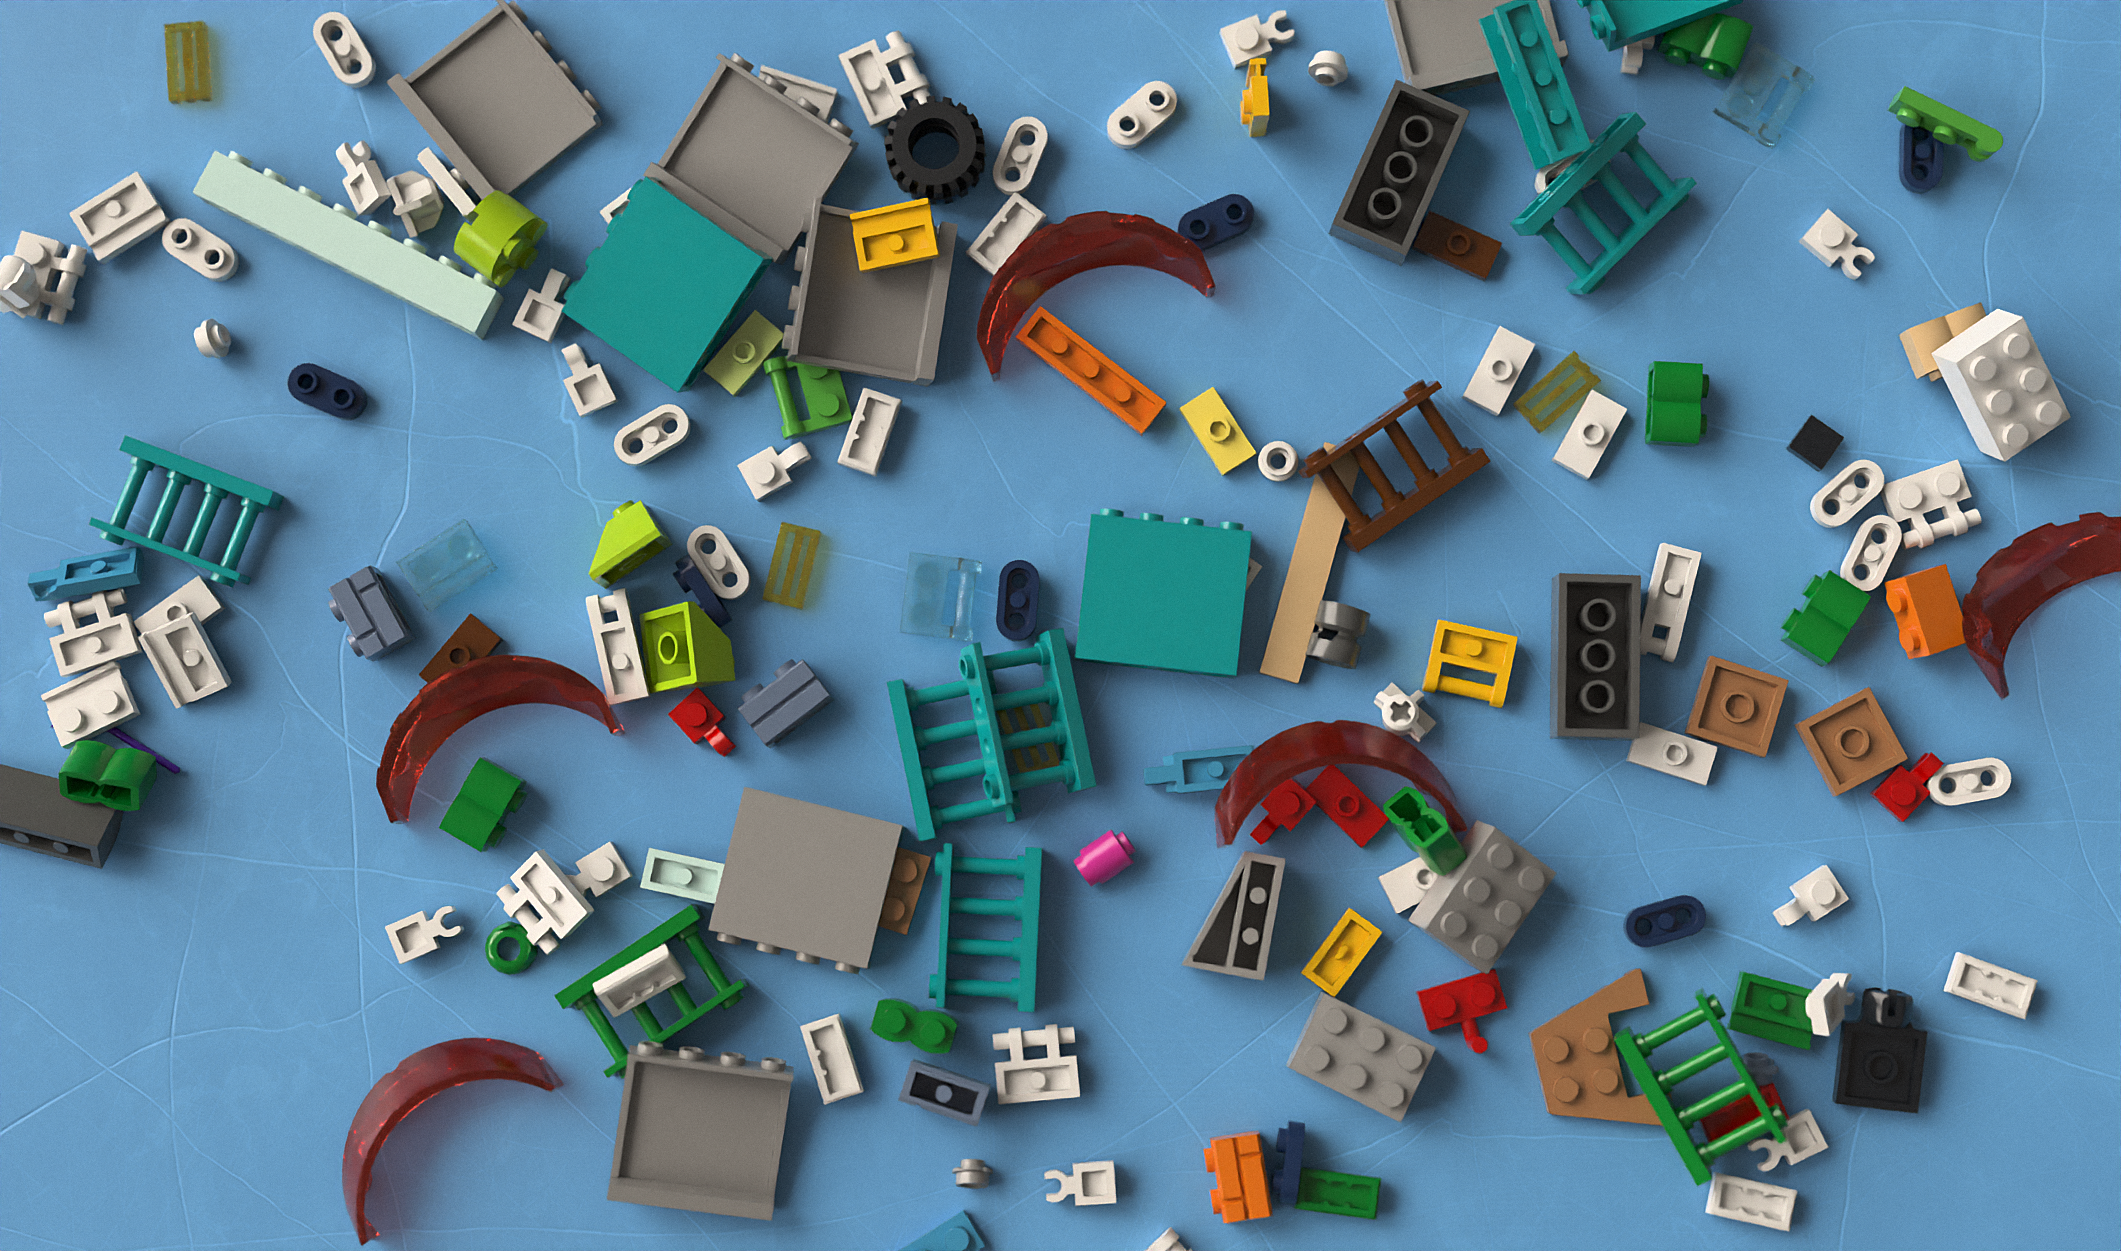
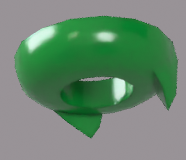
M507 921L494 928L487 937L485 944L486 958L490 965L500 973L507 975L519 974L531 966L538 954L537 945L534 946L526 937L528 932L522 924ZM506 937L516 939L520 945V953L512 961L505 960L499 953V944Z

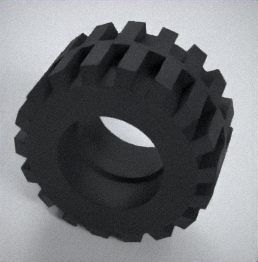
M926 96V103L919 104L918 99L910 102L911 108L906 111L902 107L896 113L898 118L896 122L890 121L888 126L889 135L885 136L884 142L885 155L894 181H897L899 188L904 193L907 191L911 193V197L914 200L928 198L931 205H937V200L944 199L945 204L953 202V196L958 194L961 198L968 194L967 188L970 185L975 188L979 182L980 172L983 173L985 168L986 149L982 128L979 127L977 118L973 113L971 115L968 114L965 105L959 102L955 106L952 103V98L944 96L942 102H937L935 96ZM939 132L953 137L958 142L959 152L954 161L940 169H928L922 167L913 159V148L923 136Z

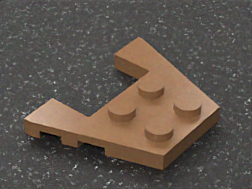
M1641 968L1628 971L1624 976L1609 985H1605L1575 1006H1571L1528 1033L1547 1113L1662 1125L1644 1093L1627 1097L1608 1018L1609 1013L1649 1005Z

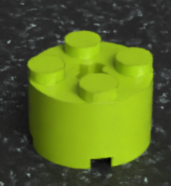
M496 190L486 196L474 208L473 211L478 214V217L473 224L470 225L466 221L463 223L455 239L454 252L497 286L504 287L519 267L526 270L533 264L539 253L534 247L545 233L548 224L510 195L505 194L501 190Z

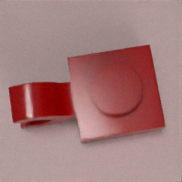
M698 687L668 713L671 719L696 745L706 738L723 757H726L737 747L718 727L726 719L725 715Z
M1930 752L1929 754H1923L1909 771L1902 765H1897L1870 795L1899 822H1904L1930 794V791L1922 784L1933 776L1944 763Z
M1289 773L1286 774L1260 804L1269 813L1249 835L1262 846L1281 824L1291 832L1318 802V799Z

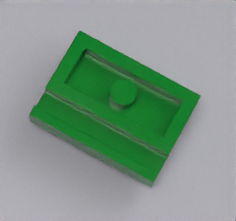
M1740 971L1732 1002L1730 1021L1727 1023L1726 1029L1810 1050L1813 1027L1811 1018L1806 1013V1000L1813 990Z

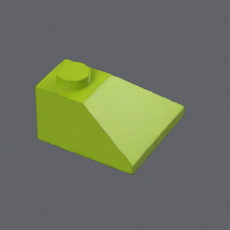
M632 500L622 504L612 512L614 518L606 523L588 573L594 582L605 589L672 545L648 507L641 500L635 504Z
M694 601L639 614L646 678L650 694L708 687L735 681V661L732 654L731 640Z

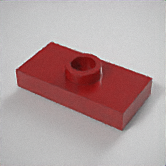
M1332 762L1306 788L1318 799L1315 805L1360 848L1389 820Z
M1773 1081L1770 1084L1759 1085L1769 1105L1773 1106L1777 1103L1786 1119L1789 1120L1790 1118ZM1748 1094L1698 1121L1708 1143L1763 1115L1751 1094Z

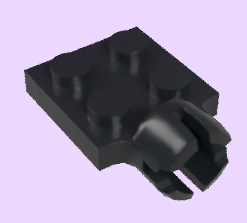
M1881 988L1865 989L1859 1017L1852 1021L1842 1020L1832 1097L1834 1103L1918 1114L1928 1032L1914 1029L1912 1026V996L1892 989H1888L1887 992L1881 991Z

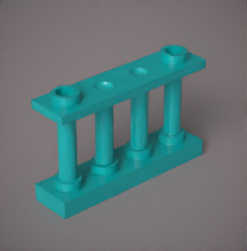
M1512 0L1493 9L1494 14L1479 19L1480 27L1534 170L1592 148L1537 0Z
M1637 112L1620 114L1591 143L1592 148L1584 150L1509 224L1519 236L1541 235L1576 274L1577 277L1565 288L1570 294H1591L1599 289L1606 281L1604 275L1669 211L1677 210L1686 203L1690 197L1688 192L1697 184L1692 177L1676 178L1672 182L1638 142L1639 136L1637 133L1646 123ZM1619 151L1620 153L1626 152L1661 193L1646 209L1640 205L1609 169L1611 167L1609 160ZM1590 179H1597L1633 220L1617 237L1582 198L1583 191L1581 188ZM1562 207H1569L1605 248L1589 265L1553 224L1555 222L1553 216Z
M125 435L119 450L132 456L129 463L133 464L109 524L91 517L89 525L102 530L99 535L100 538L122 546L124 540L128 539L213 572L210 577L213 581L232 588L236 581L249 585L251 577L235 572L259 512L263 513L265 507L279 511L284 496L265 487ZM155 465L169 470L166 477L170 479L145 538L124 529L148 471L153 472ZM194 479L205 483L203 491L207 493L182 552L161 543L185 484L190 485L191 480ZM231 493L242 497L240 505L244 507L221 564L217 565L198 557L222 498L227 499L228 494Z
M1063 628L1048 630L1035 636L1036 643L1031 648L983 656L981 642L972 643L960 649L959 670L964 680L967 679L986 771L983 779L984 791L987 798L992 800L993 808L1014 803L1011 791L1057 782H1062L1066 785L1068 794L1096 787ZM1037 663L1042 667L1044 677L1042 687L991 695L987 676L988 671ZM1044 702L1050 706L1053 720L1050 726L1004 735L999 734L995 711ZM1050 742L1058 745L1061 758L1059 766L1008 775L1003 751Z
M988 671L987 676L991 694H996L997 690L993 671ZM903 679L887 682L919 841L925 842L938 839L936 830L943 829V824L1004 811L1008 824L1016 822L1015 813L1022 812L1018 790L1011 791L1014 803L993 808L992 800L988 798L940 809L938 805H930L928 790L935 789L934 785L986 774L983 758L931 769L930 765L922 766L919 751L926 750V745L977 735L975 719L928 729H922V726L914 727L911 711L918 710L920 705L970 695L967 679L914 690V687L906 688Z
M944 843V852L936 851L935 876H942L938 974H930L929 998L936 999V1008L946 1007L947 995L1010 998V1002H1018V1011L1035 1012L1043 848L1026 847L1025 855H1017V859L954 856V844ZM953 873L1016 875V880H1024L1023 896H1015V900L952 897ZM951 913L1014 916V920L1022 921L1021 937H1013V941L949 938ZM949 954L1012 957V961H1020L1019 978H1012L1011 982L947 979Z

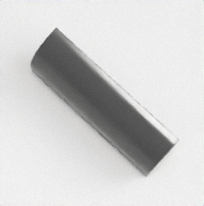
M0 764V843L102 869L117 839L123 810L108 807L101 802L81 803L70 800L60 794L58 778Z

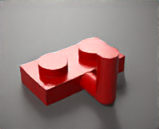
M1490 969L1488 974L1480 972L1416 991L1427 1031L1460 1022L1468 1049L1476 1053H1483L1488 1048L1487 1040L1480 1035L1476 1017L1507 1009L1496 969Z

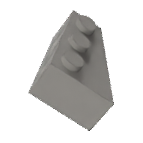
M1247 851L1242 853L1181 965L1264 981L1286 859Z

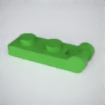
M1906 86L1893 97L1887 110L1896 114L1897 120L1911 127L1921 126L1933 132V137L1940 142L1950 145L1956 143L1966 148L1969 157L1977 162L1987 160L1992 154L2000 150L2003 145V136L1996 129Z

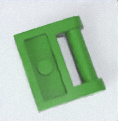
M787 356L776 357L763 362L766 375L771 377L784 426L781 427L784 440L802 437L852 422L853 417L839 370L787 361ZM794 369L798 370L811 419L799 421L786 375L787 371Z

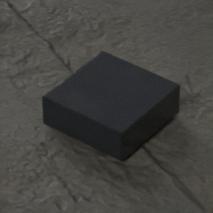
M1810 415L1788 444L1786 450L1819 472L1826 465L1844 437L1813 415Z

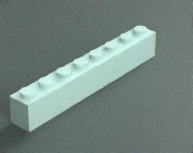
M214 151L192 192L201 200L483 340L504 300L503 296L495 290L497 285L478 273L473 278L461 273L462 266L444 256H440L439 260L436 261L425 255L427 249L408 238H405L402 244L390 238L392 231L374 221H370L369 225L366 226L355 220L357 214L337 203H335L332 209L320 203L322 197L319 194L303 186H300L299 190L296 191L285 185L287 182L286 178L269 169H265L264 173L261 174L250 168L252 165L250 160L233 151L230 152L228 157Z

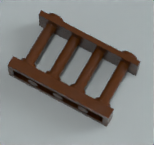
M1423 379L1417 381L1403 391L1405 399L1330 450L1326 451L1324 447H1321L1304 459L1306 466L1298 471L1301 477L1310 478L1317 473L1349 521L1348 528L1351 532L1342 537L1350 551H1361L1491 462L1482 448H1472L1469 450L1467 446L1462 447L1430 396L1442 388L1439 381H1431L1427 384ZM1414 406H1417L1449 455L1447 458L1449 465L1439 472H1436L1434 468H1428L1397 420L1398 417ZM1382 428L1416 477L1414 483L1417 487L1405 495L1401 491L1396 492L1363 442ZM1348 451H1351L1383 500L1381 503L1383 510L1371 518L1368 513L1365 515L1362 513L1331 466L1332 462Z

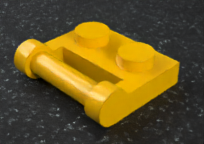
M1437 620L1422 691L1435 693L1436 690L1488 701L1489 706L1502 708L1518 637ZM1445 663L1494 674V684L1490 686L1441 675V665Z

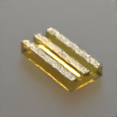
M204 21L164 24L168 101L171 104H180L181 101H186L187 103H196V100L212 101L207 24ZM192 31H195L199 90H195ZM182 32L185 91H180L176 39V33Z
M1575 351L1513 404L1538 434H1541L1601 381L1597 375H1593L1590 372V368L1586 363L1583 364L1581 362L1580 356ZM1570 365L1576 369L1575 372L1531 410L1525 406ZM1582 376L1586 383L1540 422L1536 416Z
M781 522L762 598L764 601L803 610L821 531ZM790 532L796 535L781 595L774 594ZM804 536L810 537L796 597L790 598Z
M1038 704L1030 705L1037 727H1046ZM1022 707L1013 708L1021 730H1030ZM1006 710L997 711L1005 733H1014ZM1052 742L1044 744L1050 760L1043 763L1036 745L1028 747L1035 765L1029 768L1025 764L1020 748L1013 749L1012 752L1020 773L1059 766V760Z

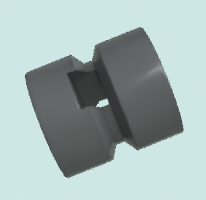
M1321 600L1314 621L1319 629L1318 632L1310 635L1305 656L1333 666L1356 669L1362 648L1357 643V640L1365 636L1371 614L1345 604Z

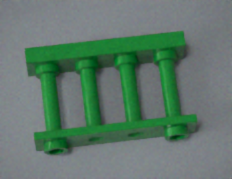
M697 904L689 905L554 995L562 1009L571 1008L572 1006H575L577 1011L582 1009L616 1063L603 1071L607 1078L617 1073L621 1079L625 1078L629 1051L596 1002L598 996L593 987L595 982L658 947L667 944L674 938H677L680 943L684 941L718 995L697 1007L681 981L667 988L666 990L684 1017L663 1030L645 1001L631 1008L630 1010L649 1037V1041L661 1044L719 1005L725 1011L745 998L741 991L749 986L746 979H741L732 985L698 934L700 928L697 923L703 920L705 916Z
M1703 988L1695 991V999L1700 1005L1699 1007L1644 1036L1641 1032L1635 1035L1629 1026L1617 1032L1614 1037L1616 1045L1697 1186L1712 1179V1169L1710 1166L1715 1164V1159L1769 1131H1772L1777 1142L1781 1144L1787 1141L1784 1128L1789 1126L1777 1103L1773 1106L1769 1105L1722 1023L1721 1018L1725 1017L1726 1013L1715 994L1707 997ZM1709 1021L1720 1043L1665 1072L1662 1069L1655 1071L1648 1059L1649 1056L1653 1055V1049ZM1728 1057L1730 1058L1741 1077L1740 1080L1687 1108H1684L1683 1105L1676 1108L1669 1096V1093L1674 1091L1673 1086ZM1751 1094L1763 1116L1707 1145L1704 1142L1696 1143L1689 1131L1694 1128L1693 1123Z

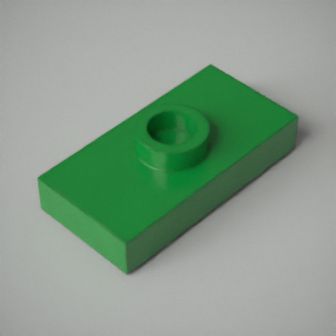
M1301 1167L1294 1209L1376 1220L1381 1178Z

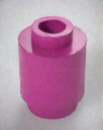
M1110 829L1079 851L1081 855L1073 861L1084 879L1092 887L1098 882L1104 884L1133 864L1134 861L1130 855L1136 852L1123 831L1116 835Z

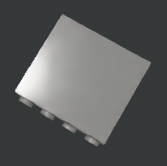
M496 0L499 5L404 79L398 72L387 81V84L482 200L496 190H501L512 197L603 125L596 113L601 109V106L587 89L580 94L572 84L577 77L563 60L557 64L548 54L553 48L539 30L531 34L523 23L528 20V17L514 0L508 4L504 0Z
M1384 0L1404 82L1437 96L1501 81L1478 20L1494 14L1493 9L1512 0ZM1537 0L1561 66H1563L1569 56L1565 40L1559 41L1549 0Z
M719 53L716 58L721 63L659 163L651 162L643 176L659 178L662 180L661 185L754 250H762L774 259L772 262L783 265L803 234L800 230L804 208L811 209L816 197L822 198L823 202L859 143L850 138L853 130L833 118L828 124L819 118L817 114L820 108L800 96L797 102L786 96L784 92L788 87L767 74L764 80L751 73L754 65L736 53L731 58Z
M816 197L811 209L804 208L800 231L807 232L805 248L798 247L794 270L801 271L799 287L792 285L788 309L795 310L793 325L785 326L782 349L788 350L787 361L928 387L935 377L958 224L942 221L939 226H935L941 257L862 273L859 268L853 236V225L850 220V214L860 211L821 204L822 198Z
M744 787L708 930L718 932L717 940L741 945L742 938L758 942L756 950L780 955L781 948L797 951L795 958L797 960L819 965L820 959L825 958L836 961L835 969L859 974L860 967L868 969L871 965L870 958L898 845L902 840L905 826Z
M640 1041L638 1046L630 1045L607 1200L772 1221L774 1194L791 1082H793L794 1076L793 1066H786L785 1060L774 1057H764L762 1062L745 1060V1055L735 1052H722L720 1057L704 1055L703 1049L689 1046L680 1047L679 1051L664 1050L663 1044L652 1041Z

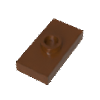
M1429 211L1412 249L1485 282L1502 243Z
M470 613L420 672L419 676L446 699L452 701L503 639Z

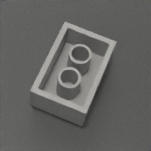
M1477 820L1461 842L1466 851L1467 858L1445 876L1439 875L1408 921L1468 965L1488 974L1552 881L1556 872L1497 828Z
M1320 992L1286 1066L1401 1123L1436 1047Z

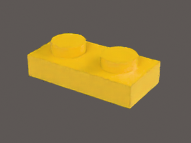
M1348 908L1300 973L1334 998L1377 941L1382 931L1354 910Z

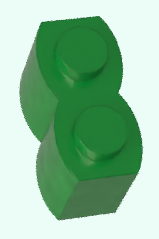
M1714 13L1665 31L1658 51L1664 54V58L1672 64L1686 66L1687 63L1703 68V74L1718 80L1725 79V77L1733 78L1738 70L1754 26L1733 16Z
M1653 361L1649 365L1645 444L1694 447L1699 444V438H1705L1707 415L1701 414V398H1707L1709 375L1703 374L1702 364Z
M1830 570L1822 574L1821 577L1815 574L1810 579L1802 592V595L1807 597L1800 610L1793 608L1781 625V628L1786 631L1781 641L1821 667L1830 663L1871 598L1870 595Z
M91 740L78 741L58 773L60 794L70 800L81 803L101 802L117 810H140L157 779L156 757L138 749H115L102 742Z
M480 757L467 776L459 794L446 812L439 828L480 852H486L489 847L495 849L507 831V827L503 826L510 811L517 813L528 793L523 790L527 781L489 759Z
M1405 786L1383 804L1386 816L1404 843L1411 850L1419 853L1427 867L1434 873L1445 876L1467 858L1463 845L1444 816L1438 811L1431 809L1421 793L1414 788Z
M886 998L878 1001L870 1029L877 1036L893 1042L910 1041L923 1051L943 1054L950 1052L952 1049L959 1021L952 1015L940 1010L928 1009L920 1011L908 1001L898 998Z

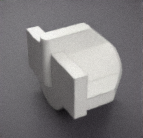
M411 170L389 178L386 181L396 204L393 213L401 216L410 238L436 226L444 207V201L434 179Z
M4 256L0 262V311L2 313L13 311L21 318H25L39 297V290L34 267L19 256Z
M1391 683L1383 692L1380 691L1373 702L1382 710L1384 727L1393 735H1409L1419 743L1437 724L1418 706L1424 700V694L1419 690L1411 696H1407L1395 684Z

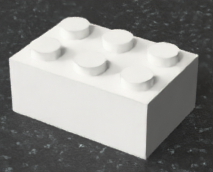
M1996 309L1931 353L1980 452L2006 462L2071 417L2029 328L2021 316Z

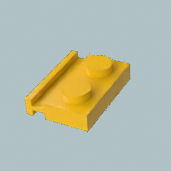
M1266 58L1250 59L1246 77V87H1249V90H1242V101H1240L1241 124H1249V137L1265 136L1270 116L1267 76H1264Z
M928 198L850 214L859 268L862 273L941 257L931 212V203Z

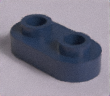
M1903 124L1900 129L1899 179L1902 185L1913 193L1928 192L1940 182L1943 175L1944 143L1935 139L1932 135L1933 132L1921 126L1911 127ZM1919 129L1923 131L1925 140H1917L1914 136V130ZM1914 168H1919L1924 172L1923 180L1915 178L1913 175Z
M1229 194L1185 213L1180 219L1177 230L1178 239L1186 249L1193 252H1201L1247 232L1252 225L1254 218L1253 206L1246 197L1239 194ZM1235 207L1241 211L1242 215L1238 219H1231L1227 215V210ZM1194 223H1200L1205 227V232L1201 235H1195L1191 232L1190 227Z
M300 364L291 371L288 377V389L295 399L338 419L353 420L359 417L366 408L367 395L359 384L316 364ZM307 376H312V386L308 389H303L302 380ZM342 392H348V402L346 404L339 405V394H341Z
M687 554L677 560L675 564L678 570L672 574L685 593L691 590L700 601L698 606L719 628L731 622L733 619L727 609L713 592L690 555Z
M1024 560L1009 562L1004 566L999 577L996 624L1002 636L1011 641L1027 639L1033 634L1037 624L1039 574L1031 563ZM1016 575H1024L1027 578L1028 582L1024 588L1018 589L1012 585V580ZM1015 614H1019L1024 618L1023 626L1018 629L1012 628L1009 625L1010 617Z
M1679 895L1632 909L1624 919L1623 930L1626 938L1632 944L1639 947H1652L1698 933L1705 924L1706 912L1698 899L1688 895ZM1680 908H1685L1689 913L1687 922L1683 924L1676 919V912ZM1641 919H1646L1650 924L1649 932L1644 935L1637 930V923Z
M1288 1121L1286 1129L1279 1128L1276 1152L1283 1153L1281 1170L1274 1169L1271 1185V1194H1278V1203L1296 1204L1305 1136V1123Z

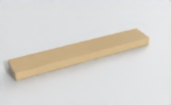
M1327 442L1323 445L1326 451L1336 446ZM1348 451L1332 462L1331 466L1350 495H1352L1360 465L1351 451ZM1317 473L1313 480L1259 671L1260 674L1295 684L1299 683L1308 642L1315 626L1314 621L1318 606L1323 598L1345 520L1344 513Z

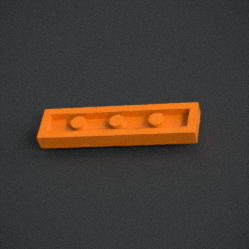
M1039 306L1016 336V340L1141 436L1166 406L1167 402L1041 306Z

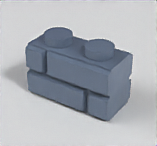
M371 565L367 566L328 589L333 597L332 600L328 601L329 607L339 622L346 621L352 632L351 635L347 636V639L358 657L364 655L368 660L377 661L416 638L379 569Z
M793 659L787 661L773 673L777 678L765 688L760 683L741 697L745 703L738 708L768 748H772L834 701L833 697L803 659L797 664Z
M913 1059L898 1101L913 1106L917 1104L922 1109L977 1127L991 1084Z

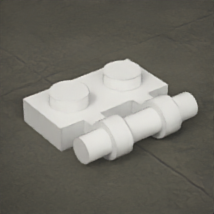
M894 31L886 36L891 49L882 53L875 39L838 55L872 130L891 120L897 119L896 113L902 107L907 111L902 99L913 96L914 99H918L919 104L927 102L926 96H930L927 90L930 87L924 74L919 73L913 60L915 52L911 44L905 42L900 31ZM899 65L905 81L895 85L888 67Z
M21 231L14 255L25 259L34 267L39 290V297L27 316L41 319L46 304L51 306L47 320L63 325L67 311L73 310L75 299L72 296L78 277L82 278L86 269V265L83 262L87 249L71 245L67 259L60 258L64 248L63 243ZM56 271L62 272L56 293L49 292Z
M1958 459L1884 484L1880 491L1889 517L1897 523L1905 520L1909 523L1911 531L1903 533L1900 542L1904 550L1917 545L1920 548L1933 545L1935 539L1949 534L1956 537L1967 533L1968 528L1981 524V516L1977 509L1962 513L1958 507L1957 502L1972 497ZM1941 508L1945 519L1928 525L1923 514Z
M123 588L110 592L107 590L92 593V598L73 603L70 600L58 604V609L44 613V619L49 628L62 624L64 634L49 638L61 677H69L105 665L111 661L142 653L131 614L124 613L114 616V607L127 603V596ZM94 613L97 614L99 622L80 628L79 618Z
M544 849L536 851L510 877L520 889L518 893L515 892L510 884L505 885L497 892V896L505 904L503 908L510 918H517L527 930L528 934L526 937L534 946L539 945L547 956L556 951L560 946L551 935L553 930L560 939L566 938L594 911L593 907ZM530 903L543 917L541 920L528 907Z
M1057 1024L1045 1025V1029L1021 1031V1027L1009 1028V1033L993 1034L994 1050L1010 1049L1011 1061L995 1062L999 1104L1080 1097L1077 1055L1060 1056L1059 1044L1075 1043L1074 1027L1058 1028ZM1047 1046L1048 1058L1024 1060L1023 1048Z

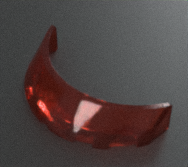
M1108 211L1087 212L1069 216L1062 223H1051L1036 231L1018 245V248L999 267L990 282L982 304L976 338L992 382L1000 380L1003 356L1016 325L1030 306L1058 283L1076 274L1096 268L1138 266L1172 275L1188 283L1208 298L1214 295L1216 286L1201 249L1190 239L1184 238L1174 230L1155 222L1152 218L1138 214L1108 213Z
M2101 512L2080 514L2079 521L2056 526L2051 522L2039 526L2014 539L2010 546L1998 550L1977 572V581L1970 593L1965 594L1962 604L1963 637L1969 654L2001 700L2009 696L2004 671L2006 652L2014 634L2023 621L2036 608L2059 592L2085 580L2121 571V517H2107Z
M495 655L468 661L462 668H451L431 680L418 691V695L408 704L405 710L399 713L390 729V735L383 751L380 767L377 769L376 787L390 823L401 825L408 822L411 801L416 785L425 766L437 749L454 732L473 719L490 711L511 705L542 703L563 706L582 712L600 721L608 727L612 735L618 737L625 734V731L605 694L588 679L563 665L538 657L519 655Z
M1336 720L1332 723H1325L1323 721L1305 723L1271 737L1243 759L1227 781L1214 807L1217 848H1227L1233 845L1239 829L1253 808L1269 792L1286 780L1318 767L1336 764H1361L1382 768L1411 780L1418 791L1426 795H1432L1445 808L1446 821L1455 834L1467 831V826L1450 785L1432 761L1411 743L1390 731L1367 723L1348 720Z
M474 1037L449 1040L429 1046L402 1060L394 1071L386 1073L374 1085L363 1100L352 1121L345 1143L342 1163V1186L346 1209L362 1246L372 1242L379 1236L364 1214L365 1195L370 1190L372 1184L371 1169L384 1141L402 1118L434 1094L455 1085L477 1080H512L534 1085L549 1092L556 1091L564 1084L540 1053L525 1046L497 1039Z

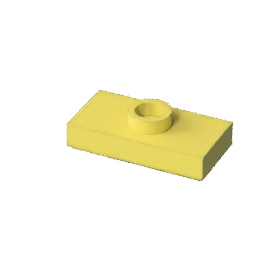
M1214 387L1179 408V411L1222 476L1256 455V451Z

